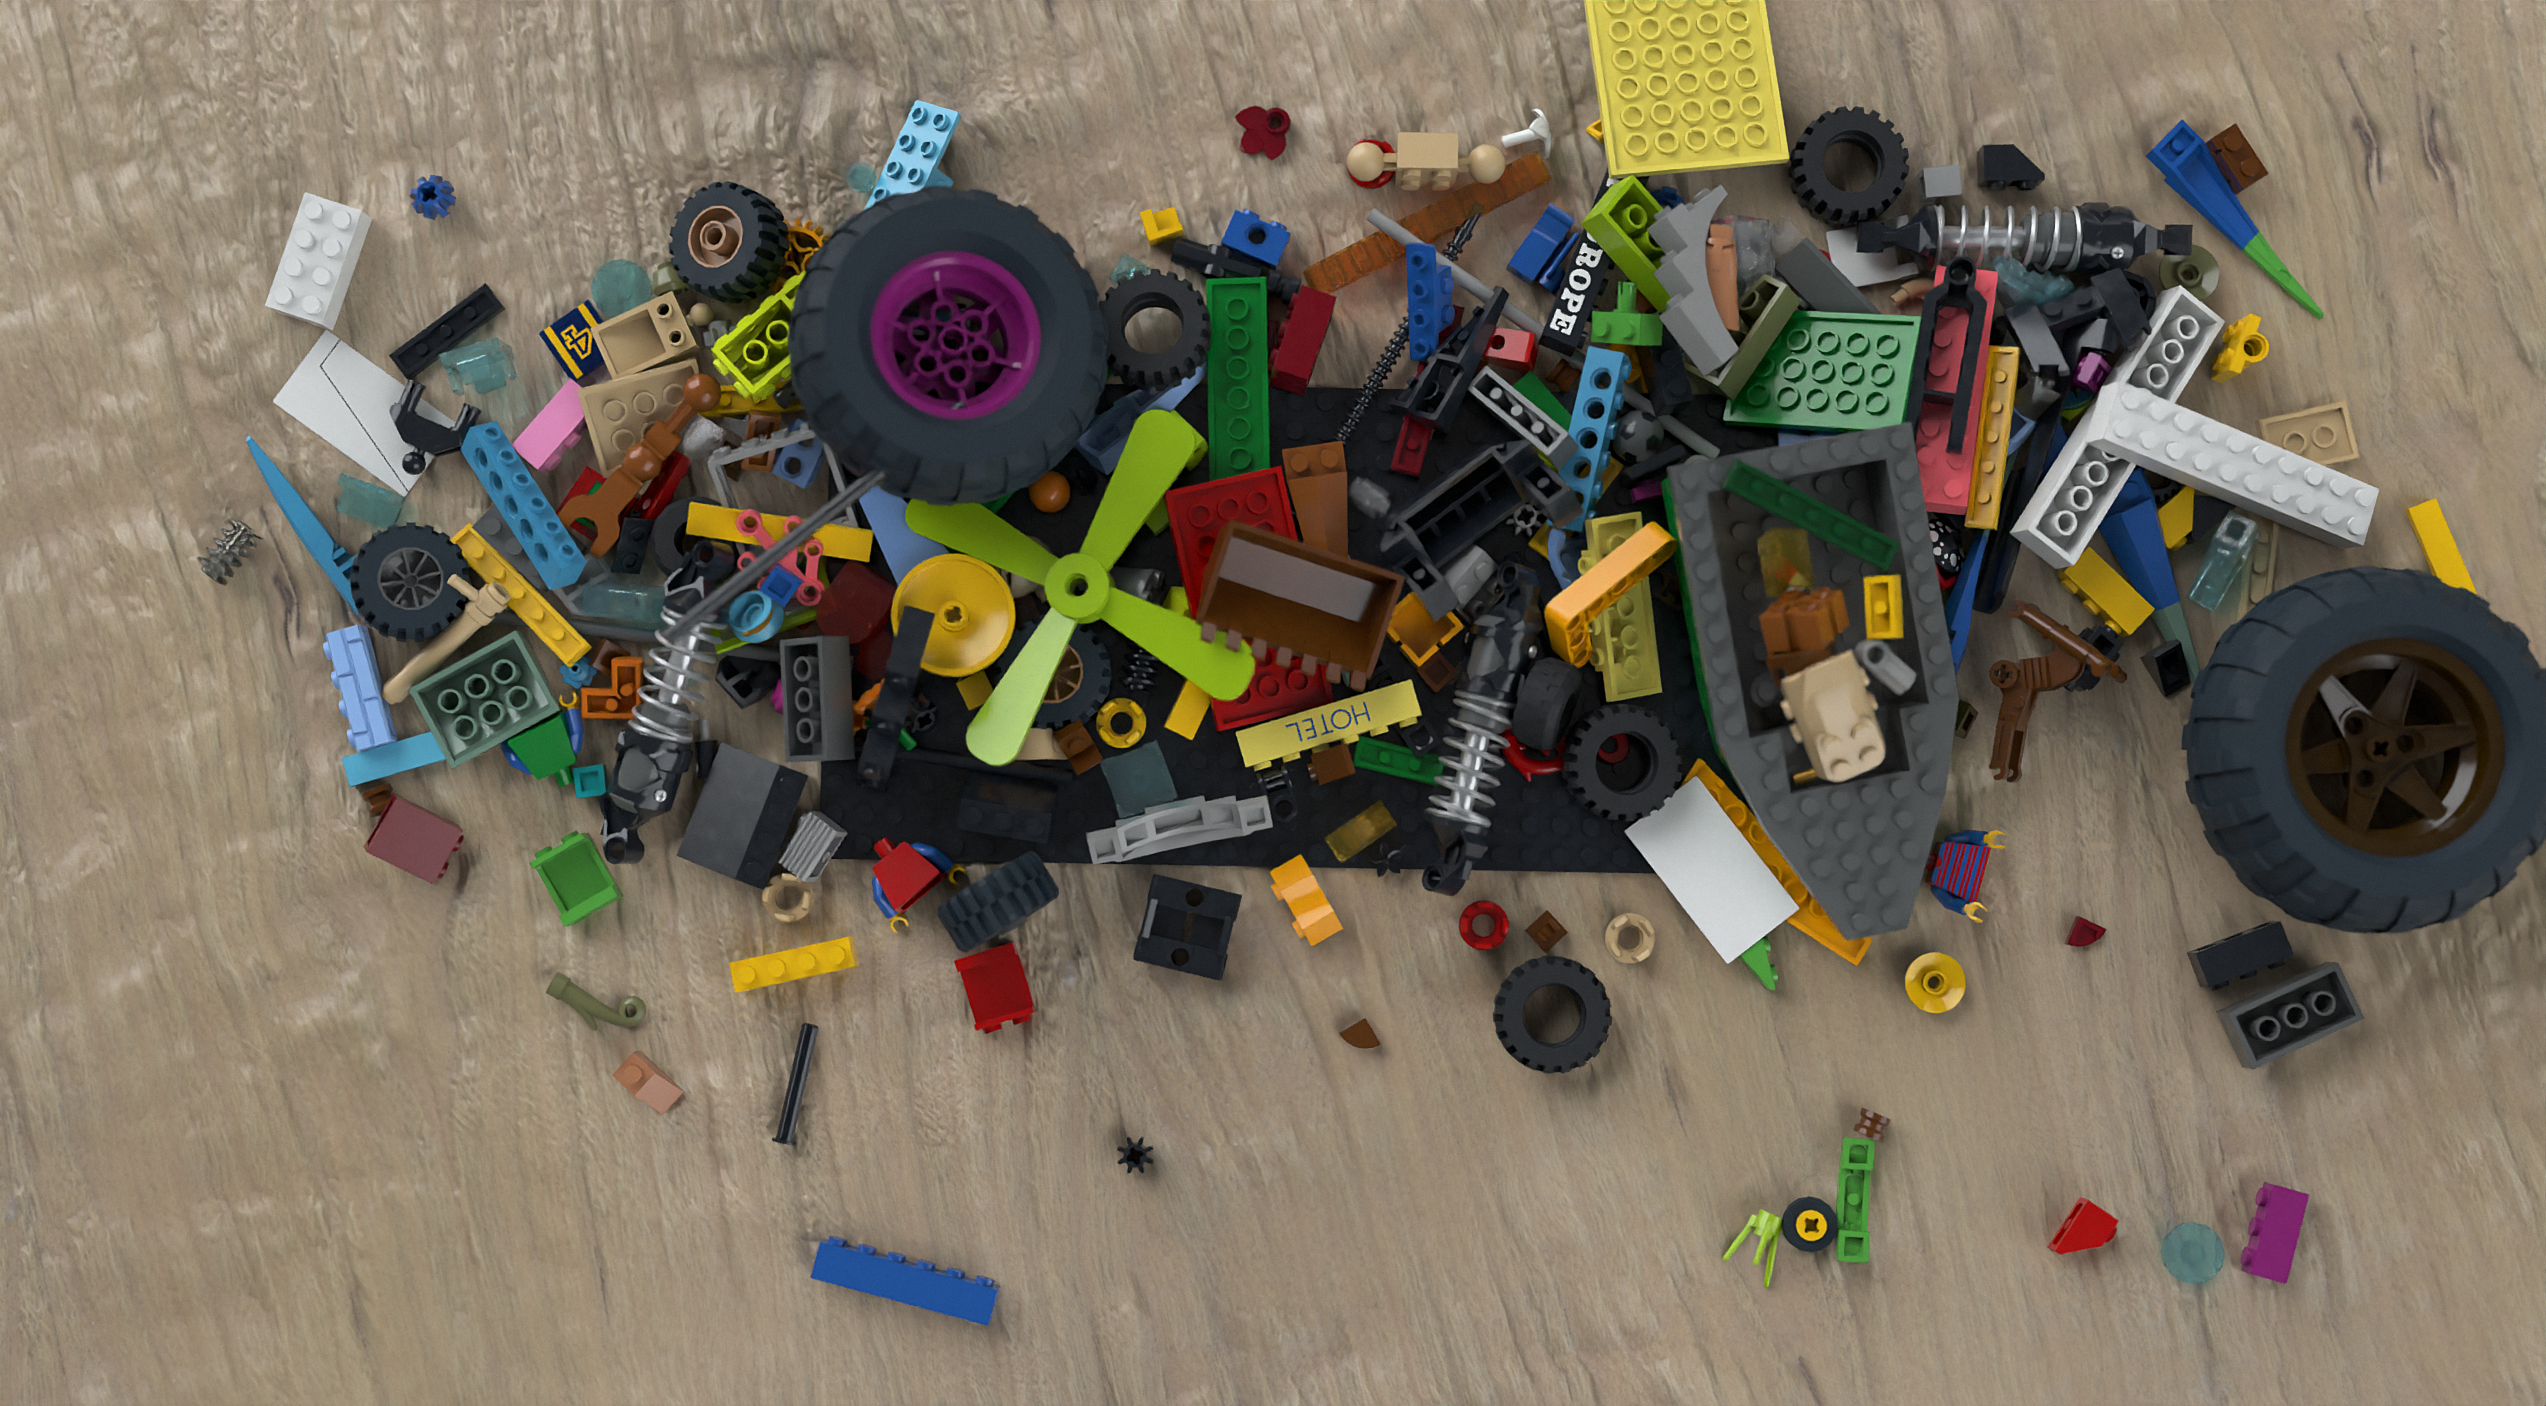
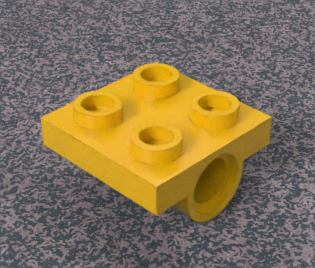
M2250 313L2226 327L2221 338V342H2224L2222 351L2215 355L2211 364V369L2214 370L2211 380L2222 384L2266 357L2269 351L2268 340L2264 335L2256 332L2261 317Z

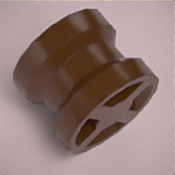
M1562 358L1545 380L1549 383H1555L1559 387V391L1564 395L1582 374V371L1578 368H1573L1568 361Z
M390 783L379 785L362 794L364 801L370 805L369 813L371 817L380 816L388 804L393 790Z
M1862 1108L1860 1123L1855 1124L1853 1130L1882 1142L1884 1138L1882 1132L1890 1124L1891 1119Z

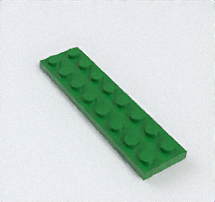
M1266 277L1206 279V305L1210 315L1212 330L1210 351L1207 352L1209 482L1271 468Z

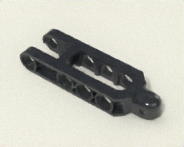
M1965 256L1952 258L1946 266L1943 283L1925 294L1904 423L1911 422L1914 444H1916L1923 402L1953 406L1946 453L1960 455L1963 448L1987 307L1986 300L1974 288L1977 273L1976 265L1973 260ZM1946 306L1965 309L1969 314L1956 393L1925 389L1938 313Z

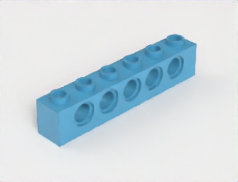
M1588 346L1568 431L1579 446V449L1559 469L1558 474L1572 488L1575 495L1579 493L1583 495L1584 500L1581 507L1584 513L1562 529L1565 531L1586 535L1584 520L1597 518V511H1594L1596 499H1600L1603 493L1604 482L1601 481L1603 469L1607 470L1610 463L1611 452L1608 451L1610 440L1615 439L1618 429V423L1615 422L1617 410L1622 409L1625 399V393L1622 392L1624 380L1629 379L1632 369V363L1629 362L1630 358L1622 352ZM1610 375L1612 379L1610 386L1606 389H1599L1600 379L1603 376ZM1598 405H1604L1605 411L1603 416L1599 419H1593L1592 410ZM1596 434L1598 438L1597 444L1591 449H1586V438ZM1584 464H1589L1591 468L1590 474L1586 478L1580 479L1578 477L1579 468ZM1549 520L1547 521V525L1557 529V527L1552 522H1550Z
M494 421L470 427L460 450L549 590L575 584L587 561L498 423Z

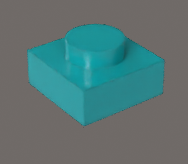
M605 764L573 768L576 798L602 796L607 791L608 782Z

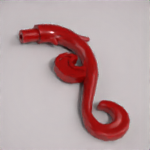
M1512 728L1505 729V732L1501 733V736L1507 739L1510 744L1509 747L1501 749L1507 761L1523 774L1527 781H1531V774H1551L1564 769V761H1560L1561 752H1565L1567 746L1564 743L1566 738L1564 735L1555 747L1558 753L1555 758L1535 760L1526 756L1521 751L1525 750L1526 747L1517 742V738L1512 733ZM1625 733L1610 736L1616 741L1615 751L1607 753L1600 746L1597 756L1603 762L1616 765L1628 757L1630 741ZM1551 749L1540 751L1547 757L1550 755Z

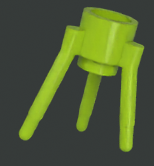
M1761 1209L1757 1216L1751 1214L1747 1225L1723 1256V1261L1729 1260L1752 1228L1755 1227L1754 1234L1760 1236L1761 1240L1753 1260L1754 1266L1759 1264L1767 1241H1771L1763 1282L1765 1288L1769 1287L1778 1238L1782 1231L1780 1225L1783 1219Z

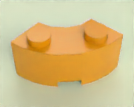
M1301 854L1269 872L1275 881L1270 887L1278 901L1285 899L1296 918L1292 925L1300 939L1306 936L1310 945L1314 946L1343 929Z

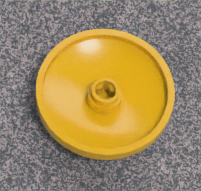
M943 554L921 562L901 581L892 603L891 619L895 636L905 605L935 613L920 667L940 676H967L987 668L1004 652L1014 631L1015 606L1012 594L1005 580L989 564L968 555Z

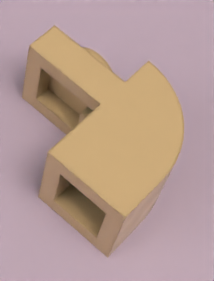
M1030 728L1021 750L1014 760H1064L1068 758L1053 735L1057 731H1052V728H1046V730Z

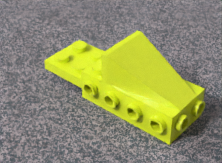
M805 271L786 281L781 291L775 296L770 295L755 313L741 319L736 326L737 328L729 335L724 334L711 349L715 359L712 364L724 377L727 374L731 376L736 382L733 384V387L744 399L749 396L754 403L760 398L765 400L776 390L775 385L783 378L785 380L791 378L788 330L794 300Z

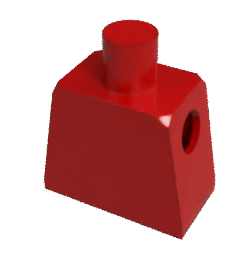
M1495 327L1482 357L1490 365L1524 373L1534 372L1540 345L1535 333ZM1504 345L1503 348L1495 350L1497 346Z

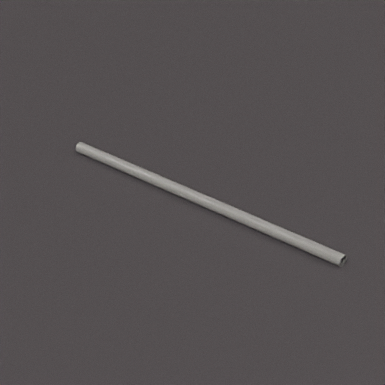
M1375 207L1366 219L1405 248L1406 244L1410 242L1426 244ZM1436 251V267L1439 265L1451 266V277H1453L1454 282L1486 304L1494 295L1493 290ZM1506 301L1501 315L1525 332L1535 333L1539 341L1544 326L1509 301ZM1575 349L1572 357L1552 350L1583 372L1586 355ZM1603 376L1599 384L1608 388L1612 381L1611 376ZM1624 383L1622 392L1625 393L1624 401L1636 410L1647 411L1655 416L1651 401ZM1670 414L1657 417L1663 429L1700 455L1714 459L1719 454L1720 450Z

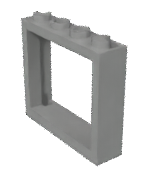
M809 422L801 424V429L790 433L788 429H782L772 433V438L760 441L759 438H752L741 443L742 447L731 450L730 446L713 451L714 456H710L707 465L722 507L739 509L725 472L724 464L817 437ZM822 442L840 494L849 487L841 462L829 446ZM855 503L845 509L846 516L829 522V524L854 528L861 527V520ZM735 542L740 555L744 552H751L758 558L766 551L761 545ZM749 558L742 559L743 565L752 562Z

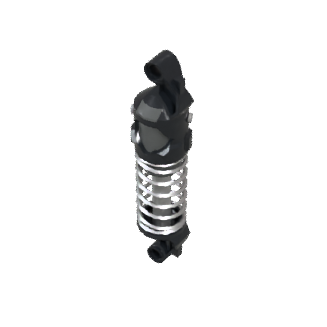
M703 540L691 552H685L681 567L672 573L664 583L666 597L662 607L664 611L661 612L660 616L665 623L670 626L675 623L666 615L680 619L717 590L713 578L731 566L734 559L731 546L726 543ZM724 605L672 646L661 636V633L667 628L659 629L654 633L659 642L667 646L653 648L649 651L653 661L661 666L648 667L643 671L647 680L654 685L642 686L637 690V693L644 702L632 708L631 711L636 718L629 720L626 729L620 731L615 747L618 753L617 761L608 789L599 798L604 818L600 835H603L604 856L612 864H636L640 862L644 856L645 849L637 829L649 820L671 811L682 773L688 772L693 752L690 749L693 735L689 733L690 727L688 722L689 720L696 721L699 719L698 715L692 713L682 700L683 697L699 702L705 700L703 695L687 691L686 687L689 678L705 683L711 681L709 676L692 672L691 670L695 659L711 664L716 662L714 657L698 653L697 651L701 640L714 644L722 643L720 638L703 634L704 627L724 629L727 627L731 615ZM655 653H670L669 662L662 660ZM649 672H665L663 681L654 678ZM659 691V695H651L648 697L643 692Z
M1512 561L1503 563L1497 573V581L1502 587L1505 599L1486 615L1472 621L1470 631L1465 636L1466 655L1463 661L1458 662L1455 668L1454 681L1456 682L1455 690L1457 691L1454 693L1459 698L1453 699V702L1460 709L1458 717H1451L1448 721L1454 726L1467 730L1465 738L1450 736L1443 738L1446 744L1462 750L1460 758L1441 756L1438 758L1442 764L1457 769L1455 777L1438 775L1433 778L1436 783L1452 789L1451 796L1431 795L1428 797L1432 803L1446 808L1447 812L1427 808L1425 809L1427 813H1424L1423 821L1431 831L1441 857L1424 870L1422 884L1427 891L1447 896L1458 894L1466 880L1469 879L1473 864L1489 848L1487 837L1490 830L1488 827H1490L1491 822L1488 818L1472 812L1473 806L1491 807L1496 804L1492 798L1477 792L1478 786L1495 788L1501 784L1498 779L1483 773L1482 769L1483 767L1501 768L1506 765L1501 758L1487 753V749H1504L1510 746L1507 739L1499 735L1505 732V729L1512 728V720L1510 718L1512 712L1515 711L1518 698L1528 678V666L1532 658L1536 656L1537 648L1535 645L1537 635L1543 628L1542 617L1538 607L1540 588L1537 572L1530 567Z

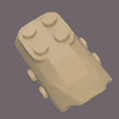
M1852 650L1810 667L1781 682V691L1785 701L1781 702V707L1787 719L1792 718L1794 725L1789 726L1796 743H1802L1816 775L1826 780L1843 781L1879 765L1885 755L1886 745L1873 711L1878 706L1872 693L1866 691L1865 686L1869 685V680L1863 668H1858Z

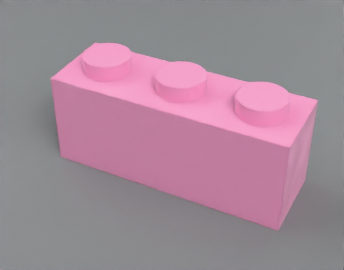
M571 378L512 444L516 452L544 474L547 470L552 471L559 465L562 460L560 457L567 448H573L582 437L580 433L587 426L577 389L583 387Z

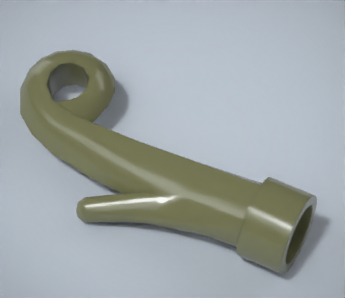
M560 972L555 975L546 991L548 995L557 1000L561 999L582 1016L593 1031L597 1030V1024L593 1016L616 1026L632 1027L642 1022L647 1012L644 1001L636 996L625 998L620 1004L619 1012L579 988L571 982L569 977ZM628 1005L636 1007L637 1012L635 1015L628 1016Z

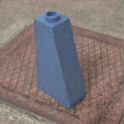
M878 485L859 498L898 586L904 577L921 562L935 556L950 554L942 544L920 536L910 529L905 519L908 505L902 498L880 490Z

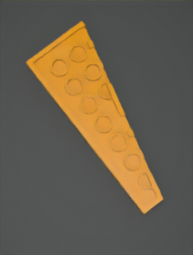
M1698 758L1679 788L1697 776L1799 907V910L1784 921L1852 965L1857 966L1873 940L1870 937L1847 941L1841 936L1764 832L1757 818L1705 762Z

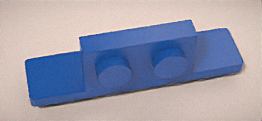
M1410 242L1406 244L1410 359L1427 362V359L1439 347L1438 333L1453 324L1455 309L1452 306L1454 280L1451 277V266L1439 265L1436 267L1435 245Z

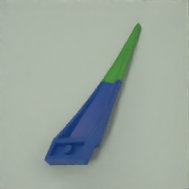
M2183 120L2178 122L2146 155L2155 167L2166 176L2163 181L2314 317L2321 319L2324 316L2323 312L2292 276L2259 232L2224 178L2204 140Z

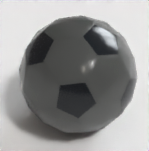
M1638 409L1623 413L1615 421L1618 423V429L1615 439L1610 441L1614 451L1620 458L1638 464L1656 456L1660 452L1664 443V429L1656 416L1650 412Z

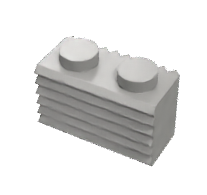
M809 811V813L803 814L796 825L798 830L793 838L787 839L781 846L780 852L782 855L778 859V863L782 864L802 881L816 882L825 866L828 865L834 852L841 845V842L847 835V831L821 811Z

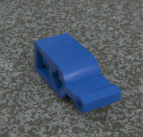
M1550 203L1508 263L1506 270L1531 286L1576 219Z

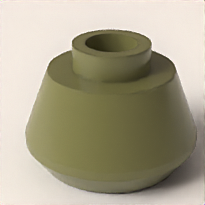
M665 262L657 266L658 270L653 273L652 293L657 297L670 291L679 295L690 290L689 285L683 283L678 277L679 271L674 270L672 262Z

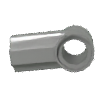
M1864 640L1859 642L1854 649V657L1857 664L1868 669L1895 694L1900 695L1914 682L1917 674L1891 653L1885 643ZM1871 647H1874L1876 649L1877 656L1875 660L1870 663L1867 654L1869 649Z

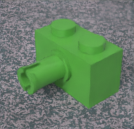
M1618 282L1617 309H1614V312L1592 311L1591 342L1662 345L1663 322L1659 318L1662 314L1638 313V310H1635L1638 282Z

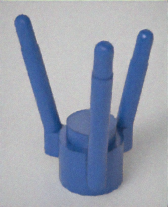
M1578 232L1572 236L1570 241H1568L1567 237L1562 239L1549 262L1536 279L1553 295L1560 289L1566 274L1559 266L1580 237Z

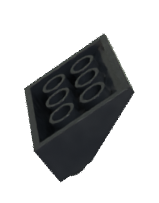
M721 742L676 856L764 890L808 775Z

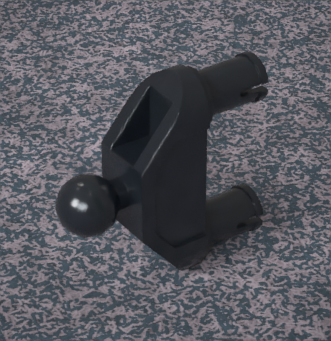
M408 379L399 402L394 403L389 410L403 442L414 448L412 452L407 453L402 458V468L410 475L422 473L426 467L425 453L438 458L461 451L460 448L469 428L475 426L482 410L463 403V408L454 427L450 426L449 429L417 415L415 409L426 387Z

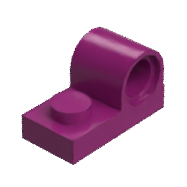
M2092 352L2089 355L2081 353L2071 385L2096 396L2112 369L2102 356Z

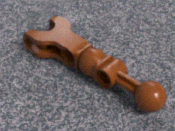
M699 373L687 379L683 386L682 394L684 400L665 422L659 419L640 440L641 443L634 444L627 450L624 456V464L622 463L595 494H582L571 498L557 515L565 528L580 517H586L594 521L598 528V536L590 547V553L596 559L603 557L619 540L623 526L621 513L646 484L645 481L652 480L659 475L663 460H666L683 440V437L679 435L680 432L698 411H710L718 405L722 391L720 384L714 377L709 374Z

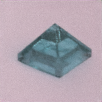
M1124 253L1109 279L1117 283V280L1125 276L1127 280L1134 278L1133 272L1142 270L1143 275H1147L1150 267Z

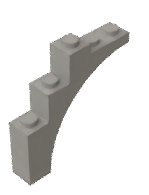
M1719 185L1712 191L1707 187L1692 198L1695 204L1692 201L1685 206L1683 203H1680L1672 210L1669 206H1666L1653 216L1656 222L1647 229L1666 254L1659 260L1662 266L1653 274L1672 298L1666 303L1669 309L1659 318L1703 376L1723 365L1739 350L1726 330L1715 307L1708 284L1705 264L1706 238L1709 224L1718 205L1728 195L1722 185Z

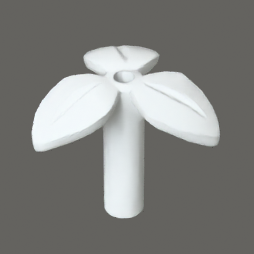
M1536 108L1532 112L1536 115L1537 119L1532 122L1529 129L1503 136L1502 140L1504 147L1508 148L1535 139H1541L1545 144L1544 160L1549 158L1552 150V135L1549 131L1550 127L1546 116L1540 109Z

